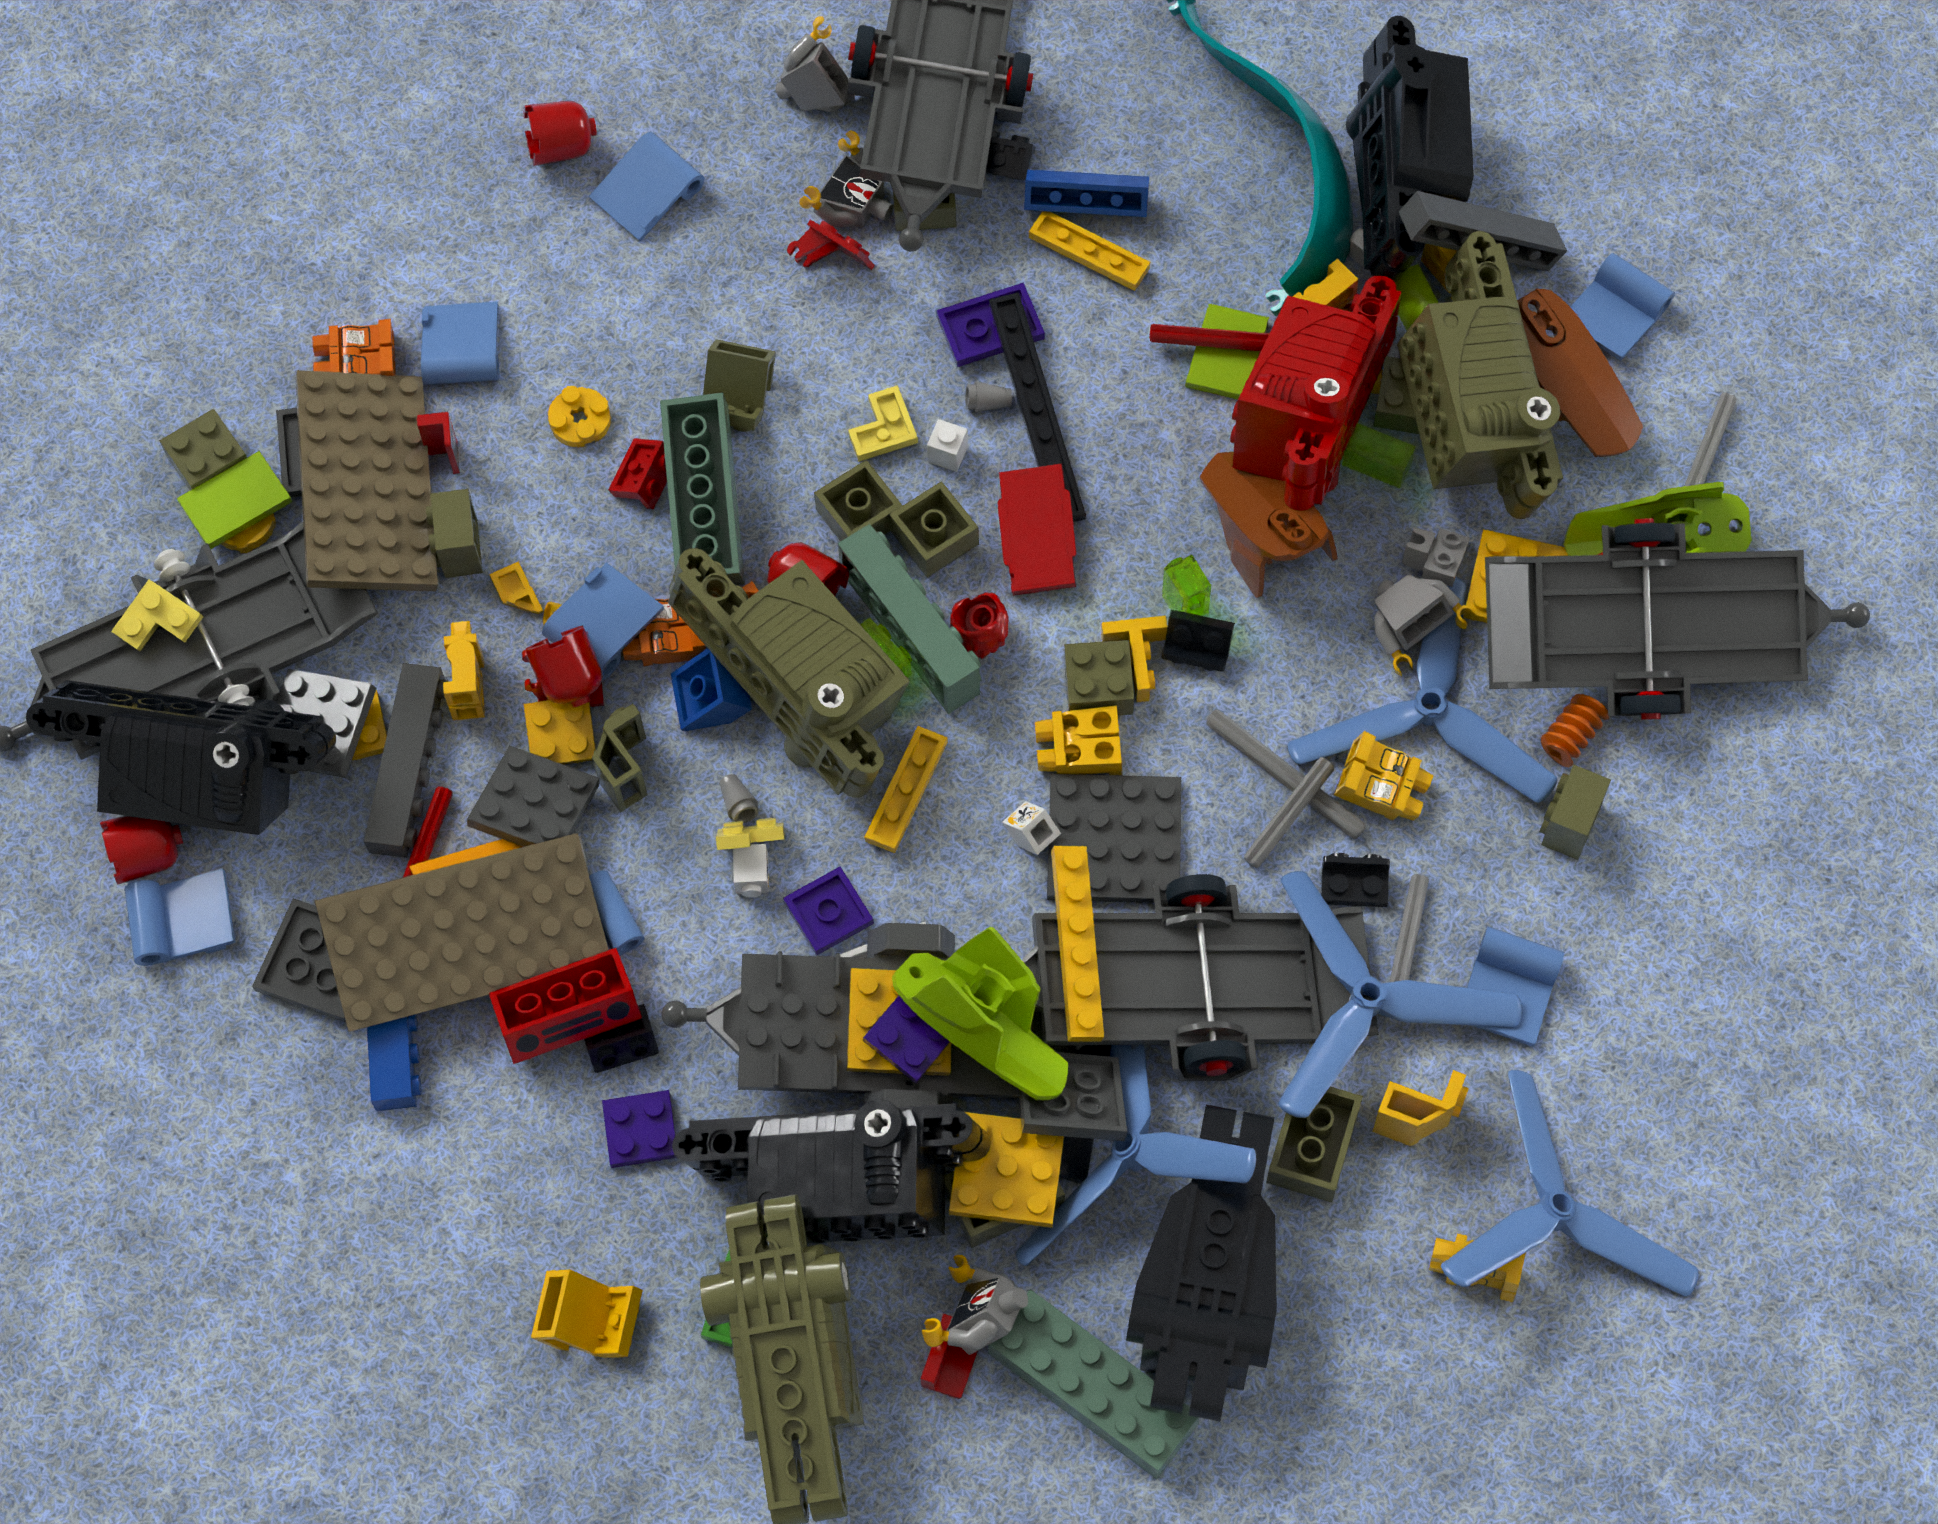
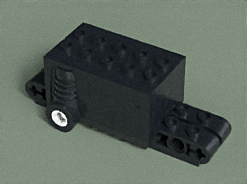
M70 680L64 681L56 689H52L45 694L43 698L32 704L26 713L27 724L36 733L53 736L55 741L68 742L77 739L84 740L85 744L89 746H100L97 812L255 835L261 834L288 808L290 774L312 769L332 751L337 741L334 730L329 725L322 723V716L284 711L283 707L277 702L269 699H260L246 706Z
M876 1099L863 1105L860 1110L689 1121V1128L681 1130L673 1139L672 1148L673 1153L678 1159L704 1177H710L713 1181H730L731 1176H743L745 1179H748L747 1203L759 1201L763 1215H765V1200L797 1194L802 1208L807 1243L821 1244L835 1241L856 1242L870 1239L890 1240L894 1238H924L945 1235V1167H961L963 1162L982 1159L990 1150L991 1141L987 1132L967 1113H964L956 1103L896 1107L887 1100Z

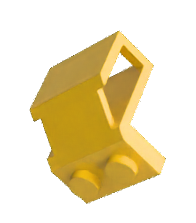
M1453 1070L1442 1100L1389 1081L1372 1132L1408 1146H1413L1419 1140L1447 1127L1451 1117L1458 1118L1469 1090V1088L1463 1086L1466 1074Z
M570 1269L546 1271L531 1338L563 1351H568L569 1346L602 1358L628 1357L643 1290L635 1286L609 1287Z

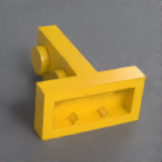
M1166 615L1101 623L1102 642L1129 640L1136 702L1149 701L1150 690L1155 689L1154 671L1147 669L1146 661L1151 660L1149 642L1166 639Z

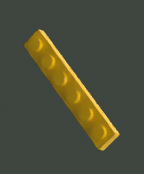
M1054 846L1051 850L1067 1038L1068 1042H1101L1104 1038L1087 846Z

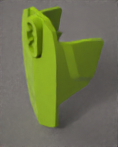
M1724 482L1663 489L1653 496L1576 513L1567 528L1563 545L1568 556L1598 555L1603 552L1602 525L1616 527L1634 524L1635 519L1652 518L1654 523L1685 524L1686 553L1746 552L1752 541L1749 508L1739 496L1722 493L1724 491ZM1732 520L1737 523V529L1734 532H1731L1729 529V523ZM1701 523L1710 527V531H1706L1702 536L1698 533V526Z
M988 927L961 946L947 960H941L929 953H914L893 974V987L903 1001L928 1025L970 1057L1036 1100H1050L1061 1095L1067 1081L1068 1062L1031 1031L1034 1010L1041 988L1037 984L1032 971L995 928Z

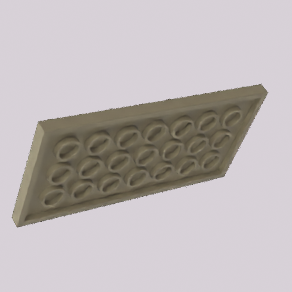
M297 370L295 380L307 587L436 592L438 586L436 553L431 554L429 535L434 534L433 525H428L426 506H431L428 446L423 445L417 426V415L425 414L422 376H387L381 374Z
M578 833L314 901L348 1032L487 996L495 990L608 951Z

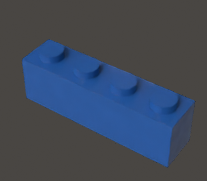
M1028 169L1025 180L1024 210L1147 217L1149 177Z
M416 1014L367 1027L370 1097L376 1111L417 1107L416 1096L422 1094L420 1076L415 1075L414 1064L420 1063L419 1047L417 1043H413L412 1032L418 1031Z

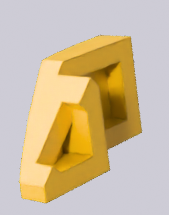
M519 561L489 574L503 604L535 614L543 613V609Z

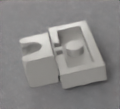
M1413 528L1410 542L1407 543L1402 563L1405 566L1423 571L1422 578L1440 580L1452 587L1468 548L1470 537L1441 528L1437 536L1436 533Z

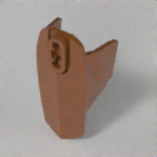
M1536 288L1517 300L1539 386L1549 391L1560 405L1558 421L1568 422L1595 457L1615 456L1629 451L1639 439L1643 425L1615 372L1584 323L1571 307L1552 290ZM1528 304L1534 305L1536 307L1537 313L1535 311H1531L1528 308ZM1546 330L1552 331L1554 337H1549L1546 334Z
M1234 452L1217 453L1207 464L1200 475V481L1217 504L1226 543L1230 550L1231 562L1256 598L1263 596L1265 564H1271L1272 559L1275 561L1295 560L1320 547L1332 561L1338 559L1332 531L1326 525L1317 508L1313 506L1308 510L1299 511L1291 509L1285 504V481L1232 468Z

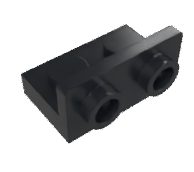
M992 131L985 174L1025 181L1027 170L1030 169L1032 154L1035 153L1036 147L1029 143V138L1012 135L1011 140L999 138L1000 133Z
M1171 609L1161 658L1177 664H1188L1202 667L1209 671L1223 672L1230 653L1235 623Z
M1332 853L1329 856H1324L1321 867V896L1327 905L1387 907L1390 859L1382 858V856L1376 854H1368L1363 857H1349L1345 853Z
M645 1004L638 1005L641 1019L584 1039L595 1073L659 1053Z

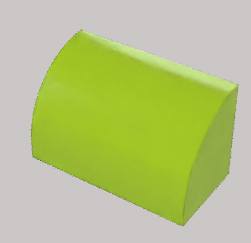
M1418 264L1408 268L1395 283L1396 290L1402 292L1398 316L1406 331L1428 304L1439 303Z

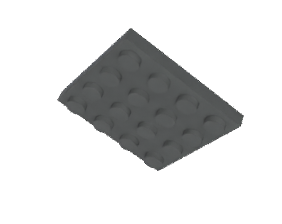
M1051 774L1049 816L1061 834L1048 845L1047 900H1055L1051 850L1054 846H1087L1092 901L1154 903L1153 885H1159L1166 896L1167 885L1171 881L1180 878L1182 777Z

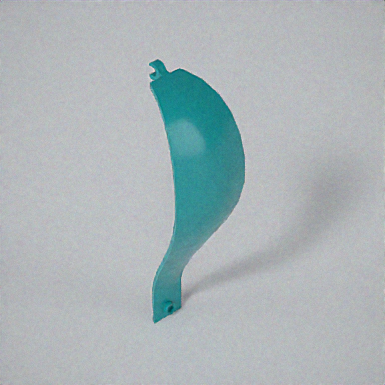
M1177 0L1174 5L1168 7L1171 14L1176 16L1182 13L1190 29L1198 36L1206 50L1233 75L1294 119L1303 128L1310 147L1314 175V208L1308 236L1297 260L1279 280L1283 288L1280 290L1274 289L1265 294L1269 302L1280 300L1276 306L1270 308L1274 316H1278L1287 296H1294L1298 292L1303 295L1304 290L1308 286L1319 284L1327 277L1328 265L1337 258L1343 264L1345 263L1350 251V238L1354 225L1350 180L1338 146L1317 112L1284 81L1228 49L1208 34L1200 24L1194 6L1196 0Z

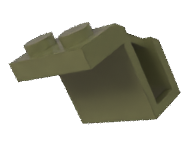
M716 339L708 349L703 395L723 392L729 407L730 426L741 432L754 431L762 420L766 391L771 390L776 351Z
M633 703L626 708H618L605 721L599 745L592 757L597 777H599V784L620 813L648 795L642 770L628 752V750L646 739L641 714ZM612 758L624 773L617 779L614 778L608 769ZM630 781L637 793L623 800L620 786Z

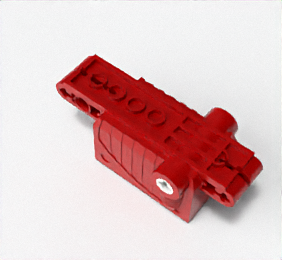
M1373 276L1365 282L1361 293L1354 295L1351 312L1287 296L1234 406L1232 420H1236V424L1230 436V442L1234 443L1232 468L1285 481L1284 502L1291 509L1303 511L1312 508L1315 503L1322 505L1326 494L1334 490L1338 485L1341 460L1383 368L1385 358L1388 356L1396 338L1398 317L1396 316L1399 314L1402 292L1396 290V284L1391 278L1386 276Z

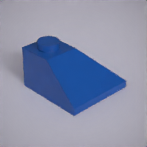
M708 648L671 673L679 724L682 731L731 724L752 710L750 695Z

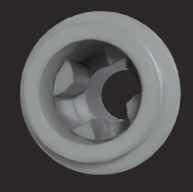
M977 381L966 386V409H973L974 413L1011 407V388Z
M730 774L723 777L719 785L728 817L743 823L754 819L758 814V801L738 779L737 775Z

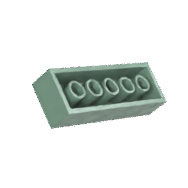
M722 392L661 400L675 569L680 555L685 550L698 548L706 552L713 561L719 562L724 567L727 577L735 586L744 585L745 579L729 407Z
M868 524L838 543L839 562L848 568L849 584L947 714H950L980 695V681H982L980 676L981 663L973 651L967 652L962 645L963 640L956 628L953 626L949 628L944 622V614L935 602L931 604L925 597L926 591L918 579L912 580L909 576L907 565L901 556L893 555L885 535L881 531L876 532Z
M1030 1289L1027 1293L1028 1304L1019 1310L1012 1330L1006 1336L989 1344L988 1354L1155 1479H1158L1197 1427L1200 1418L1189 1416L1190 1407L1183 1403L1182 1414L1150 1408L1154 1386L1153 1379Z

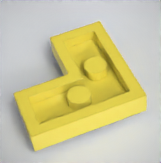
M898 385L868 394V400L876 421L848 430L858 462L918 443L917 434Z
M148 579L111 632L138 651H141L158 626H161L185 643L204 616Z
M776 818L756 820L757 825L743 826L742 821L724 823V827L718 829L716 834L717 850L750 847L751 843L784 840V824L776 823Z

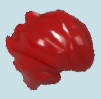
M985 592L971 600L970 598H964L954 604L950 616V627H955L963 640L962 645L967 652L973 651L978 659H984L990 653H995L999 647L1004 646L1005 639L1008 636L1009 616L998 595L993 592Z

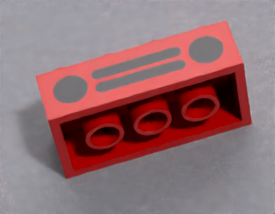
M617 948L489 993L513 1064L642 1018Z

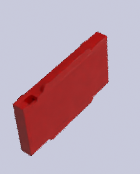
M1062 463L999 472L1002 498L998 500L997 504L1003 561L1005 566L1009 567L1013 596L1076 587L1073 558L1077 555L1071 497L1070 492L1065 489Z

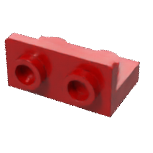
M634 438L608 489L614 497L638 499L647 509H654L667 483L664 442Z

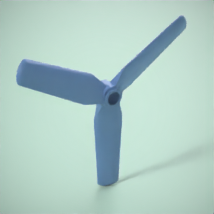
M1456 577L1453 586L1448 587L1460 599L1459 603L1465 605L1467 585L1464 580ZM1453 610L1451 617L1423 637L1416 668L1420 691L1416 694L1415 700L1389 703L1292 740L1287 746L1292 760L1302 765L1318 760L1320 757L1325 758L1350 750L1353 740L1364 731L1376 736L1375 741H1380L1404 734L1422 723L1433 726L1446 744L1537 803L1545 800L1557 784V777L1475 712L1447 701L1446 697L1456 680L1462 631L1456 625V613ZM1430 703L1438 708L1430 710L1425 708L1424 705Z
M1294 871L1281 878L1284 889L1331 972L1351 994L1349 1002L1329 1018L1279 1100L1278 1105L1284 1112L1297 1118H1306L1310 1115L1367 1037L1372 1017L1377 1014L1405 1023L1517 1027L1520 1023L1522 1005L1519 996L1516 994L1411 980L1381 984L1377 981V978L1370 976L1365 960L1307 873L1304 871ZM1362 995L1370 996L1374 1001L1366 1000Z
M1111 1045L1110 1057H1118L1127 1125L1125 1141H1113L1112 1154L1055 1210L1053 1228L1040 1226L1020 1246L1016 1252V1258L1021 1265L1028 1266L1102 1196L1127 1169L1138 1171L1145 1168L1154 1175L1246 1183L1254 1173L1256 1152L1253 1148L1170 1132L1148 1134L1151 1107L1144 1045H1139L1136 1049H1131V1045Z
M1521 1070L1508 1071L1529 1171L1540 1201L1534 1206L1514 1211L1443 1262L1441 1268L1444 1274L1455 1284L1467 1287L1545 1242L1553 1230H1560L1583 1248L1685 1297L1689 1296L1694 1291L1699 1277L1696 1266L1599 1209L1575 1202L1564 1191L1563 1175L1534 1079L1530 1074Z

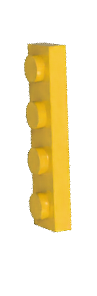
M1042 211L1029 230L1030 239L1133 291L1137 289L1150 269V261L1050 211Z
M917 726L864 836L865 842L892 853L896 852L948 743L947 737Z

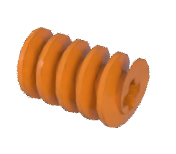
M1576 694L1572 697L1570 704L1564 707L1563 713L1557 716L1556 722L1549 726L1548 732L1542 735L1541 745L1543 749L1558 764L1568 768L1573 765L1571 757L1578 758L1581 755L1579 748L1584 749L1588 746L1586 738L1593 739L1595 737L1594 729L1599 730L1603 727L1601 719H1609L1608 710L1598 700L1588 695Z

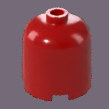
M575 101L530 104L523 107V118L529 119L531 128L530 131H525L530 159H533V166L583 157L589 151L591 136L597 135L594 118H588L587 112L581 104Z
M802 542L787 545L780 551H776L769 560L768 584L801 560L805 562L834 596H836L840 586L846 588L848 584L849 571L846 566Z
M583 625L561 632V640L550 644L548 638L526 648L528 661L547 699L556 704L571 703L573 708L590 702L589 695L599 688L603 678L590 637Z
M130 816L100 822L104 831L102 836L109 862L114 863L116 871L114 878L117 885L167 870L176 863L178 845L183 844L179 825L172 826L171 822Z

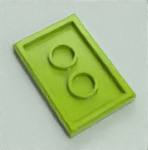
M1209 303L1202 328L1265 333L1269 317ZM1196 346L1185 387L1238 400L1259 357L1260 351Z
M260 451L177 498L180 506L205 544L208 543L210 549L292 503L291 497Z

